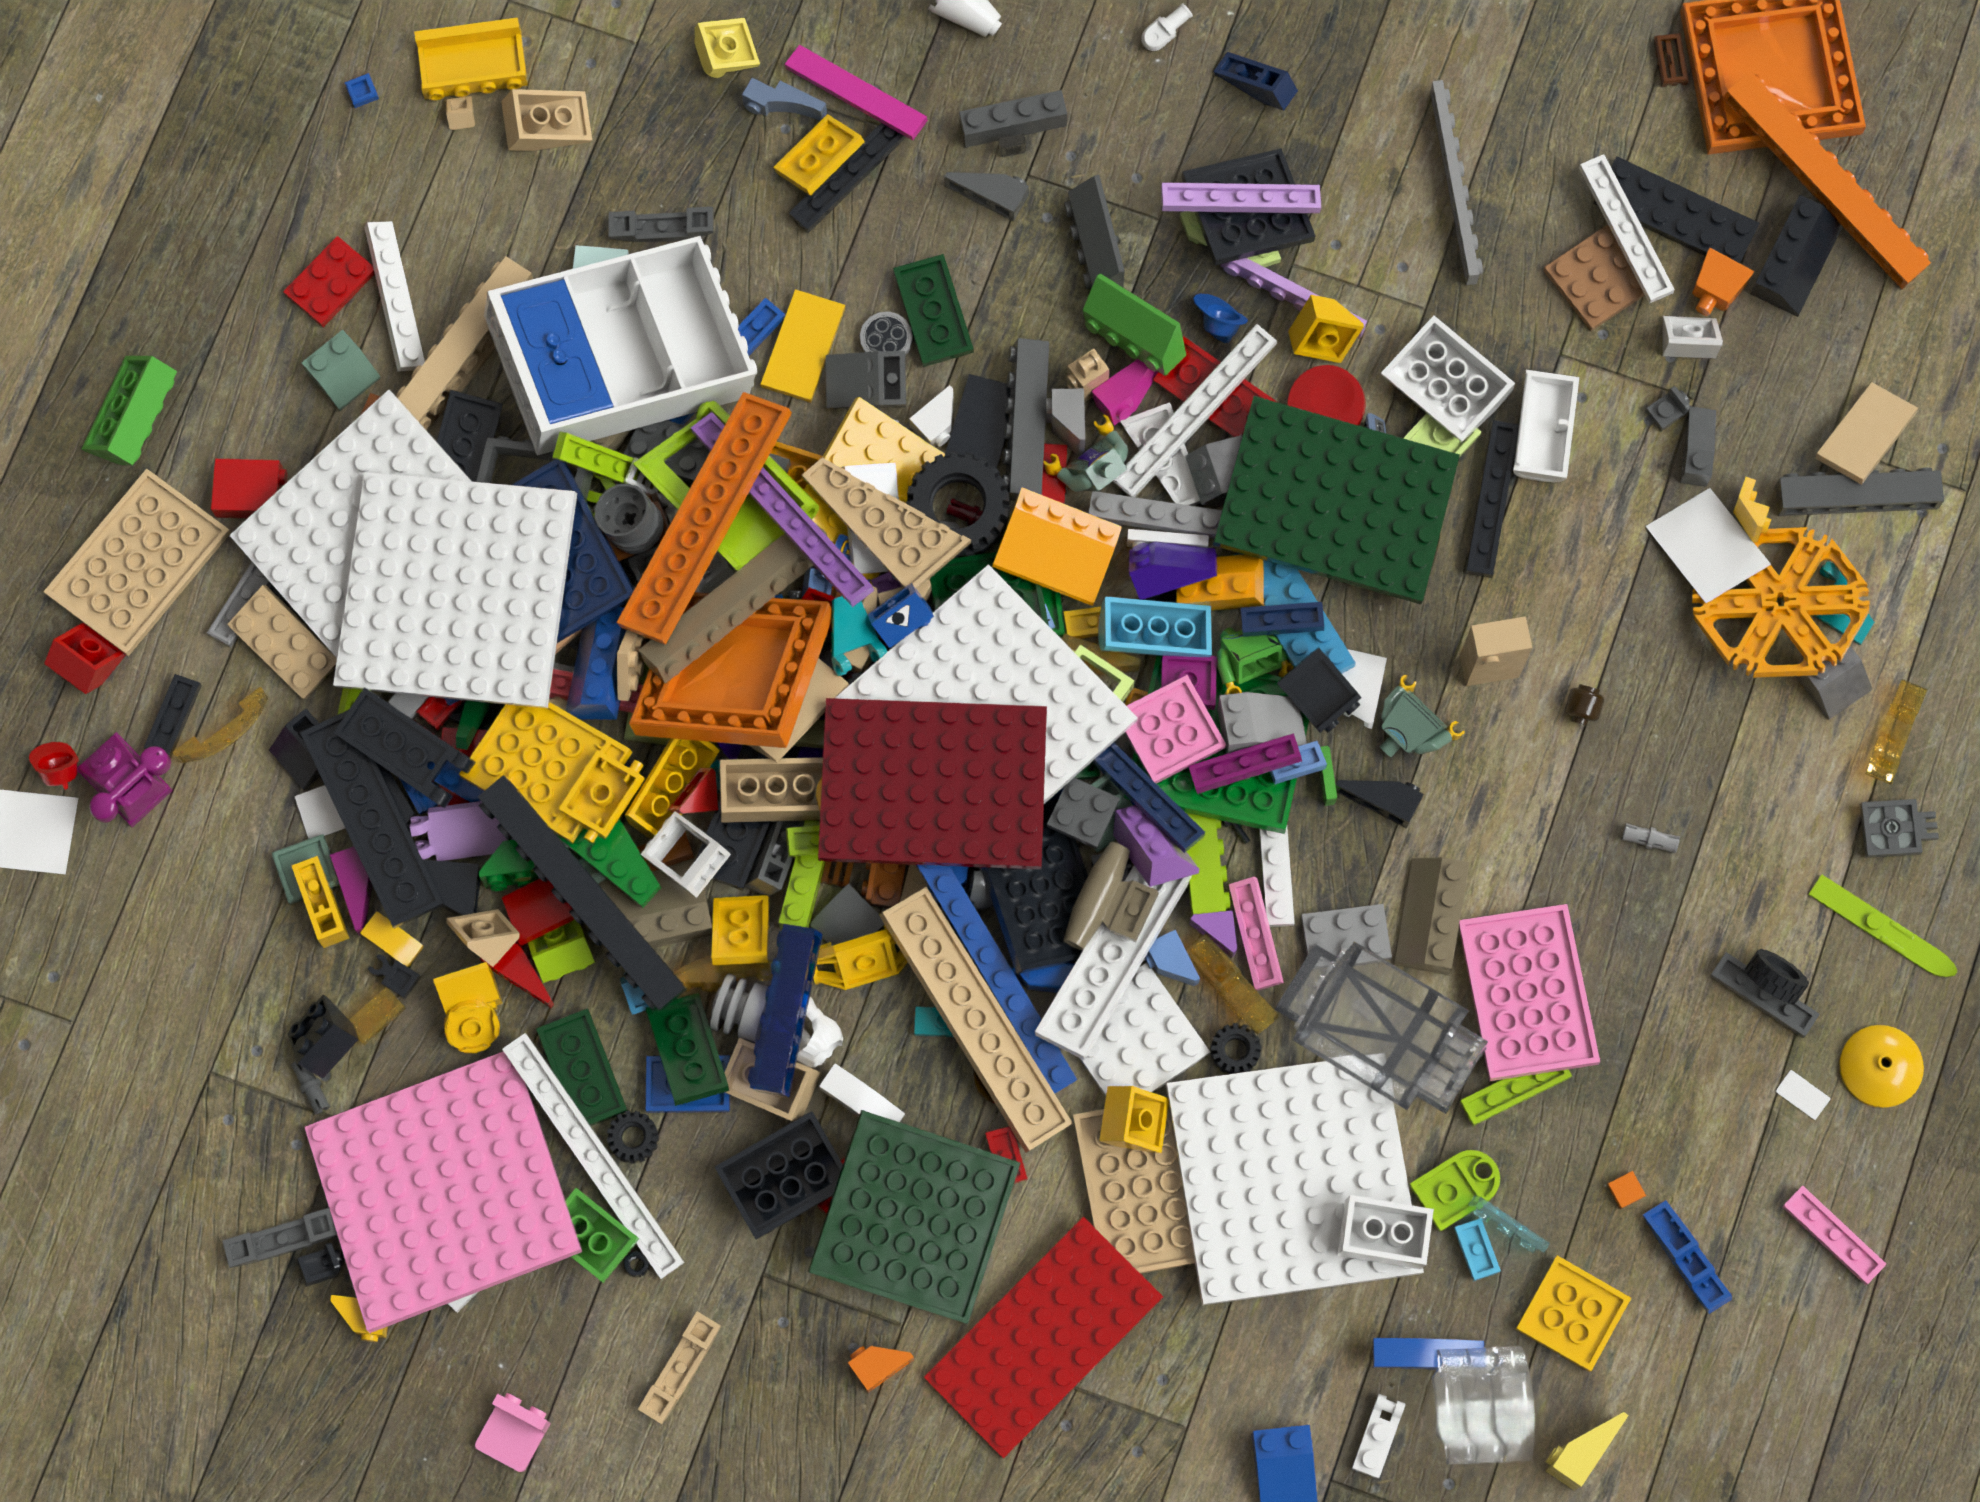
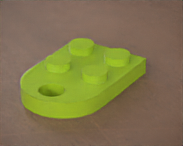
M1466 1150L1456 1154L1416 1179L1409 1186L1424 1208L1434 1209L1432 1222L1438 1231L1441 1232L1489 1202L1499 1188L1500 1173L1494 1160L1487 1154L1476 1150ZM1479 1164L1489 1166L1491 1170L1490 1177L1486 1179L1478 1177L1475 1171L1476 1166Z

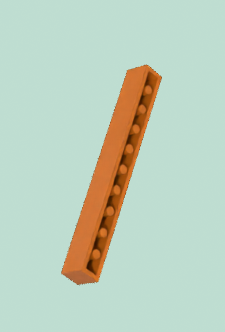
M1749 71L1727 90L1722 99L1901 289L1905 288L1930 265L1931 262L1928 260L1927 253L1910 241V235L1903 228H1898L1894 224L1892 216L1887 210L1878 207L1869 191L1861 189L1856 183L1854 175L1850 171L1844 170L1838 164L1836 156L1832 152L1826 151L1820 145L1818 137L1813 132H1808L1802 126L1801 119L1784 107L1783 100L1777 94H1772L1765 87V81L1759 75H1754Z

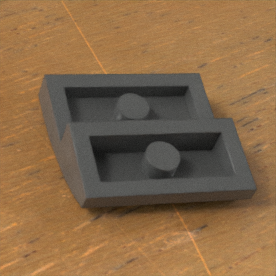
M848 884L825 906L809 925L826 943L831 942L833 946L881 931L885 924L879 914Z

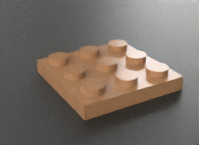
M1606 225L1545 266L1543 270L1590 331H1593L1645 295L1609 225Z

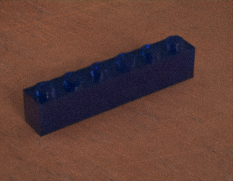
M783 924L782 931L778 933L777 947L779 948L777 958L773 959L771 965L772 982L771 985H768L765 994L767 1001L766 1011L762 1013L760 1018V1028L762 1029L760 1040H757L754 1046L755 1064L750 1069L748 1076L750 1088L757 1092L784 1097L790 1096L823 935L816 929Z

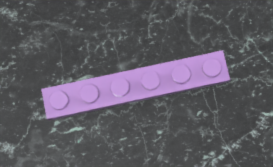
M1162 183L1161 185L1162 211L1320 213L1321 210L1320 185Z
M1248 258L1221 264V267L1232 276L1238 275L1246 279L1251 286L1269 291L1274 298L1292 303L1299 311H1301L1310 295L1319 296ZM1353 314L1364 324V328L1357 337L1360 339L1365 331L1367 320Z

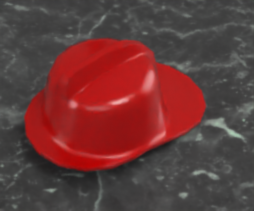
M45 743L36 747L29 755L31 765L38 772L42 782L47 786H61L64 790H67L68 783L77 776V762L79 759L72 747L67 743Z

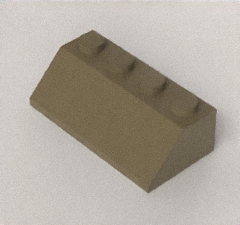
M1443 857L1412 858L1394 965L1449 975L1453 964L1470 862Z

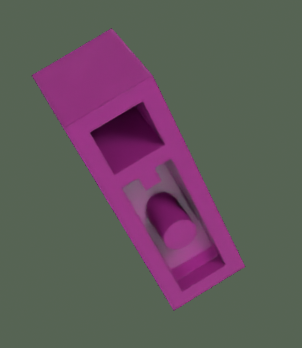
M353 846L331 854L330 857L355 931L359 936H362L360 932L367 924L372 883Z

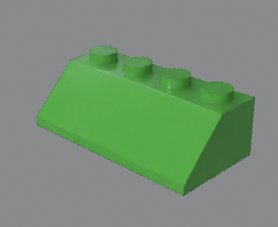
M1099 274L1096 277L1083 308L1087 329L1093 334L1098 333L1103 336L1112 346L1122 348L1131 358L1141 360L1150 370L1158 371L1166 376L1186 356L1180 323L1104 275Z
M125 356L83 444L82 450L119 465H133L141 455V447L145 439L152 432V424L156 415L163 408V400L167 392L174 385V377L177 371L153 356Z

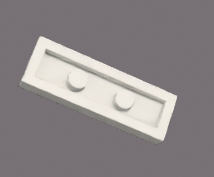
M1128 529L1127 547H1132L1133 549L1134 546L1140 543L1162 542L1208 548L1209 535Z

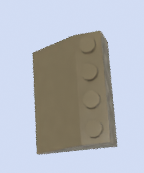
M697 855L692 859L668 867L683 877L695 862ZM656 870L652 873L660 884L661 889L642 908L608 879L598 883L652 948L712 935L713 925L705 888L696 898L662 871ZM603 945V950L606 954L609 950Z

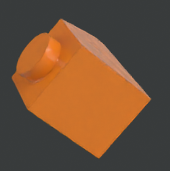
M862 1346L850 1355L852 1360L848 1362V1365L869 1393L914 1361V1357L910 1352L874 1346L865 1349Z

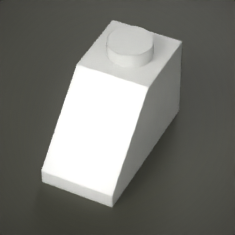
M949 385L909 418L910 428L920 438L934 447L936 445L938 447L942 446L950 438L954 399L953 388Z

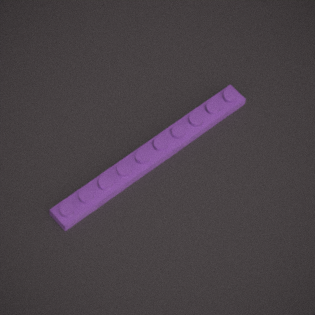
M711 412L692 426L691 430L701 443L711 451L725 425ZM762 467L748 494L852 607L871 594L874 589L868 580Z

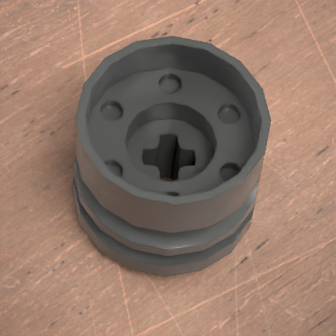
M628 483L617 484L607 489L600 496L595 506V520L598 527L620 551L629 554L642 553L652 548L663 532L664 520L661 512L638 486Z

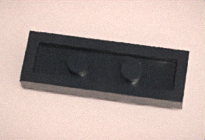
M174 674L144 749L152 746L161 747L172 758L202 685L200 682Z

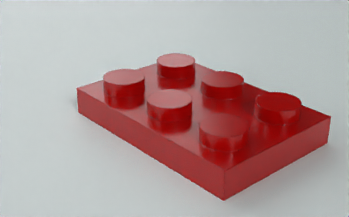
M337 236L283 293L324 328L375 275L374 267Z

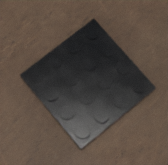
M1282 148L1182 171L1181 176L1183 183L1296 185ZM1195 212L1214 265L1315 241L1316 237L1307 213Z

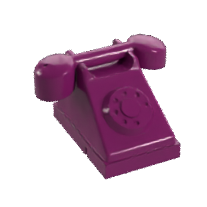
M117 732L77 767V771L98 792L90 801L89 808L92 816L99 822H110L119 813L133 828L173 791L159 776L166 773L171 766V758L161 747L152 746L145 749L141 756H139Z

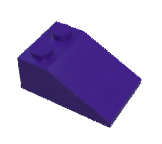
M1162 542L1140 543L1134 546L1129 551V574L1139 599L1143 600L1217 576L1216 550L1214 548Z

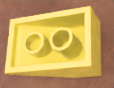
M1623 1412L1563 1447L1558 1445L1546 1460V1463L1549 1464L1546 1472L1573 1491L1582 1487L1629 1415Z

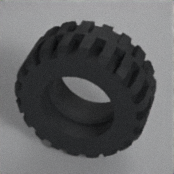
M958 451L950 452L949 456L943 457L942 454L935 456V461L931 463L927 461L922 465V470L919 473L916 472L913 476V483L908 488L906 504L924 513L925 516L939 524L941 523L933 511V500L936 493L942 487L950 483L963 482L976 487L981 493L984 501L981 517L968 527L950 528V530L959 535H964L971 539V543L954 558H959L962 555H966V557L974 556V553L978 551L983 553L989 549L991 543L995 544L1000 539L1001 532L1005 531L1010 512L1009 493L1004 478H1001L1000 472L995 466L991 467L988 464V460L983 457L975 458L974 453L966 452L965 455H958Z

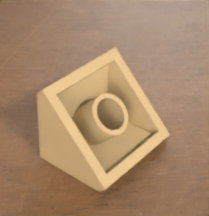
M499 909L447 918V924L462 942L492 967L519 939V932Z

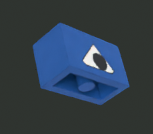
M911 583L870 612L868 617L871 625L888 647L891 648L916 629L927 626L934 615L930 606Z

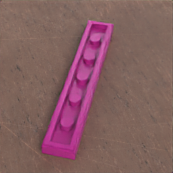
M801 45L796 48L785 63L787 70L911 140L915 139L928 121L927 116Z

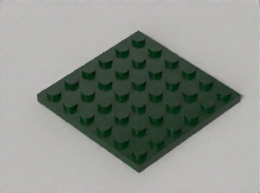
M861 1110L808 1272L968 1324L1020 1162Z

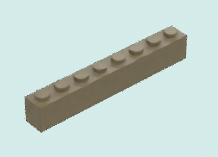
M783 534L685 612L666 645L650 640L640 648L639 652L647 667L666 684L755 611L763 607L775 595L783 591L785 587L800 575L804 574L813 564L788 536Z

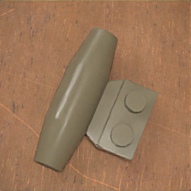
M1110 842L1092 867L1072 908L1063 940L1068 945L1084 950L1102 923L1105 924L1111 933L1136 943L1159 892L1134 880L1122 881L1130 854L1128 848L1118 843Z

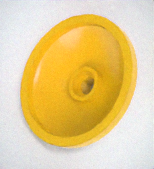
M1874 1025L1859 1030L1846 1042L1839 1060L1840 1075L1847 1090L1860 1102L1876 1108H1889L1904 1103L1917 1091L1923 1078L1924 1065L1918 1046L1903 1031L1891 1026ZM1882 1059H1887L1890 1062L1888 1068L1881 1064Z

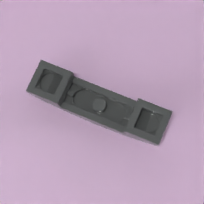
M713 206L687 208V212L636 215L635 211L609 212V239L633 242H667L686 240L698 236L702 237L714 233Z
M330 1208L304 1215V1218L251 1234L249 1232L223 1240L229 1268L285 1255L337 1236Z

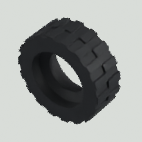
M1758 949L1745 967L1746 974L1749 975V978L1755 984L1775 998L1790 1004H1795L1809 986L1807 977L1783 957L1768 950Z

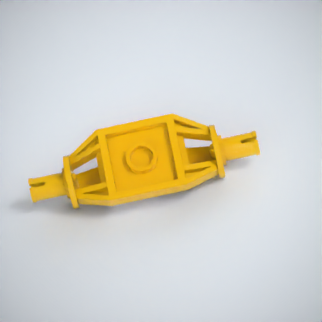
M884 925L885 930L832 946V943L829 942L812 950H809L808 947L804 948L806 954L804 960L781 966L786 983L810 976V978H813L815 985L823 983L848 990L899 974L908 961L901 950L898 953L896 952V942ZM833 963L835 972L818 971L817 965Z

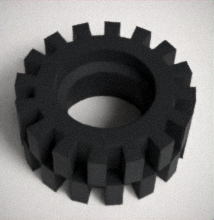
M1233 1023L1231 1026L1227 1024L1223 1029H1219L1213 1037L1210 1048L1211 1059L1214 1060V1065L1218 1066L1223 1073L1250 1072L1256 1066L1260 1057V1039L1255 1035V1031L1252 1028L1251 1030L1248 1029L1245 1024L1242 1026L1238 1025V1023ZM1237 1039L1245 1044L1247 1051L1243 1058L1234 1060L1227 1056L1225 1045L1230 1040Z
M625 1111L626 1114L623 1115L620 1113L615 1121H611V1127L607 1131V1141L610 1149L623 1162L628 1161L631 1164H636L637 1161L643 1162L645 1158H650L653 1155L652 1152L657 1149V1141H659L658 1130L652 1119L645 1113L641 1114L640 1111ZM629 1127H638L643 1131V1141L637 1147H628L623 1143L622 1135Z

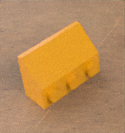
M1249 555L1217 557V576L1177 588V603L1211 606V611L1264 606V560Z

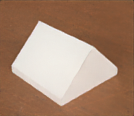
M1663 316V356L1717 357L1723 340L1716 318Z

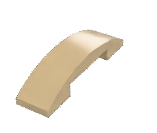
M698 1311L695 1313L682 1335L683 1338L656 1383L651 1386L639 1406V1411L661 1424L664 1423L701 1365L721 1325Z

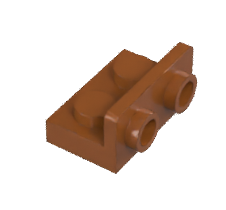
M866 863V870H870L869 880L863 881L861 896L866 897V902L871 906L891 908L900 903L906 864Z

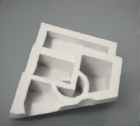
M1348 649L1356 664L1354 668L1342 674L1362 698L1358 701L1361 705L1350 715L1344 712L1343 715L1347 717L1354 715L1364 721L1365 727L1372 729L1387 658Z

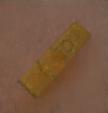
M1206 933L1185 949L1193 964L1214 990L1257 1035L1279 1018L1278 1013L1242 976L1239 968Z
M712 955L693 961L674 972L687 988L685 992L690 991V988H701V991L716 992L723 984L724 977L728 974L735 975L736 981H740L741 978L746 979V977H757V980L770 981L773 980V977L780 976V965L778 960H768V963L712 965Z

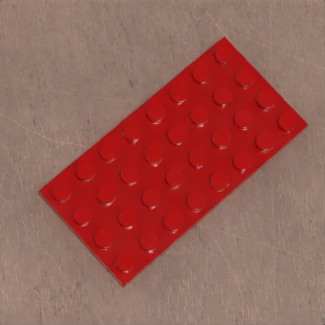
M1083 1217L924 1378L1004 1459L1164 1297Z

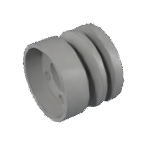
M728 974L716 993L711 1010L710 1028L718 1031L725 1020L723 1032L728 1035L734 1025L737 1024L739 1025L738 1038L756 1044L770 1011L774 988L755 983L750 993H747L746 979L741 978L736 989H734L736 976Z

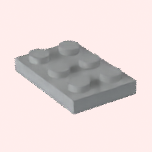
M1384 904L1301 915L1307 957L1317 944L1345 961L1355 941L1364 947L1355 964L1391 960L1392 958ZM1320 957L1314 969L1336 967V965Z

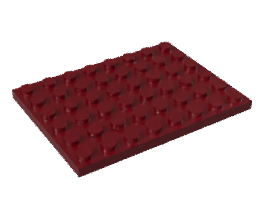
M826 698L818 861L1041 869L1047 706Z

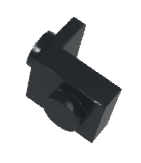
M332 1243L325 1244L324 1250L297 1258V1265L305 1286L308 1287L338 1277L343 1261L339 1250H334Z

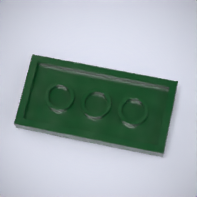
M944 254L893 268L923 367L974 353Z
M699 993L678 998L663 1011L658 1008L653 1010L650 1007H645L675 1106L729 1091V1085Z
M588 1008L536 1028L553 1073L590 1126L628 1111Z

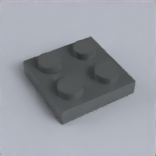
M1073 778L1065 785L1047 823V827L1097 849L1120 798Z

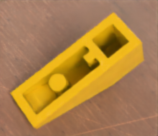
M318 856L292 865L315 934L323 948L349 939L350 937Z

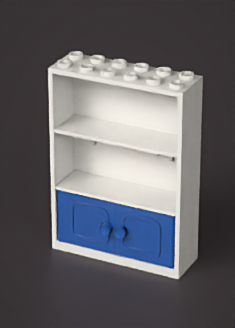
M701 236L487 292L484 318L537 455L555 450L559 431L592 441L695 413L704 402L716 401L719 405L738 401L743 392L750 394L751 388L754 386L755 375H757V367L753 359L750 360L748 356L747 341L744 336L739 334L737 316L735 313L731 314L728 294L725 290L722 291L718 269L716 267L713 268L710 261V249L707 244H703Z

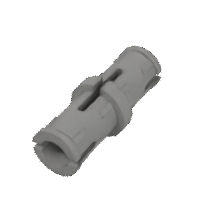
M1628 823L1625 824L1622 835L1623 841L1645 845L1647 849H1652L1653 847L1675 854L1680 841V836L1656 831V828L1653 827L1647 829Z

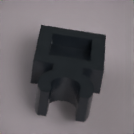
M377 954L376 958L383 962L382 968L376 970L369 966L368 970L376 977L384 976L385 978L381 984L406 999L421 976L397 960L393 966H390L385 956Z

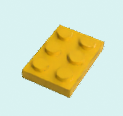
M827 114L773 168L778 175L811 196L864 143V140L860 134Z
M769 896L714 898L712 965L768 963Z

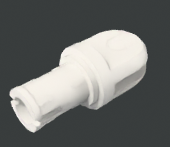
M1182 3L1166 18L1158 17L1142 34L1144 47L1151 51H1157L1176 37V29L1193 16L1187 6Z

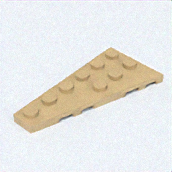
M823 457L802 474V478L903 588L912 583L918 589L971 543V539L964 535H959L942 523L939 524L899 499L883 493L870 483H865L854 477L850 472Z

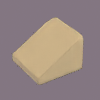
M472 96L446 100V115L450 130L475 126Z

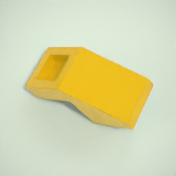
M1745 477L1733 513L1750 539L1757 543L1760 534H1766L1771 519L1767 518L1770 507L1754 502L1757 492L1753 491L1756 480Z

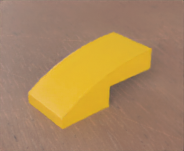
M377 911L360 932L363 937L378 946L387 955L407 967L411 965L424 947L400 927L394 929L390 920Z

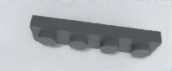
M1726 952L1710 977L1804 1038L1820 1014L1799 1000L1795 1004H1790L1764 991L1746 974V965Z

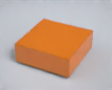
M1633 1171L1607 1184L1620 1210L1646 1196Z

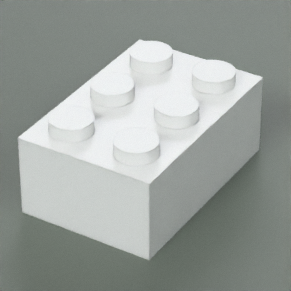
M1350 1195L1344 1202L1337 1256L1422 1269L1427 1264L1434 1209Z

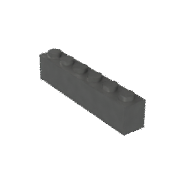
M1018 338L1013 346L1009 347L1008 362H1012L1011 372H1008L1006 385L1010 388V397H1007L1005 404V413H1009V423H1006L1004 427V439H1008L1007 449H1004L1002 463L1006 465V475L1003 474L1002 479L1004 478L1007 485L1009 500H1016L1021 488L1042 495L1049 341Z
M1928 467L1920 468L1913 472H1906L1905 469H1893L1889 473H1879L1878 470H1873L1862 485L1840 472L1836 473V475L1815 472L1809 476L1789 473L1780 477L1775 485L1778 516L1939 509L1944 502L1941 470L1932 471V468Z

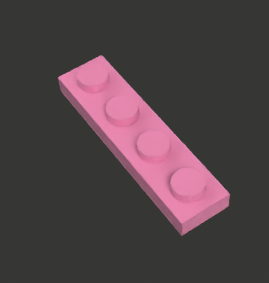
M1251 877L1229 884L1255 990L1259 991L1284 983L1258 879Z
M1803 1185L1782 1206L1865 1285L1869 1284L1886 1265L1877 1254Z

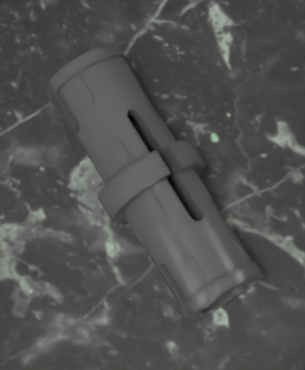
M296 1061L293 1062L291 1068L301 1084L299 1089L302 1094L306 1095L314 1115L322 1113V1109L328 1110L331 1106L328 1104L320 1087L322 1085L320 1079L316 1078L314 1073L297 1064Z

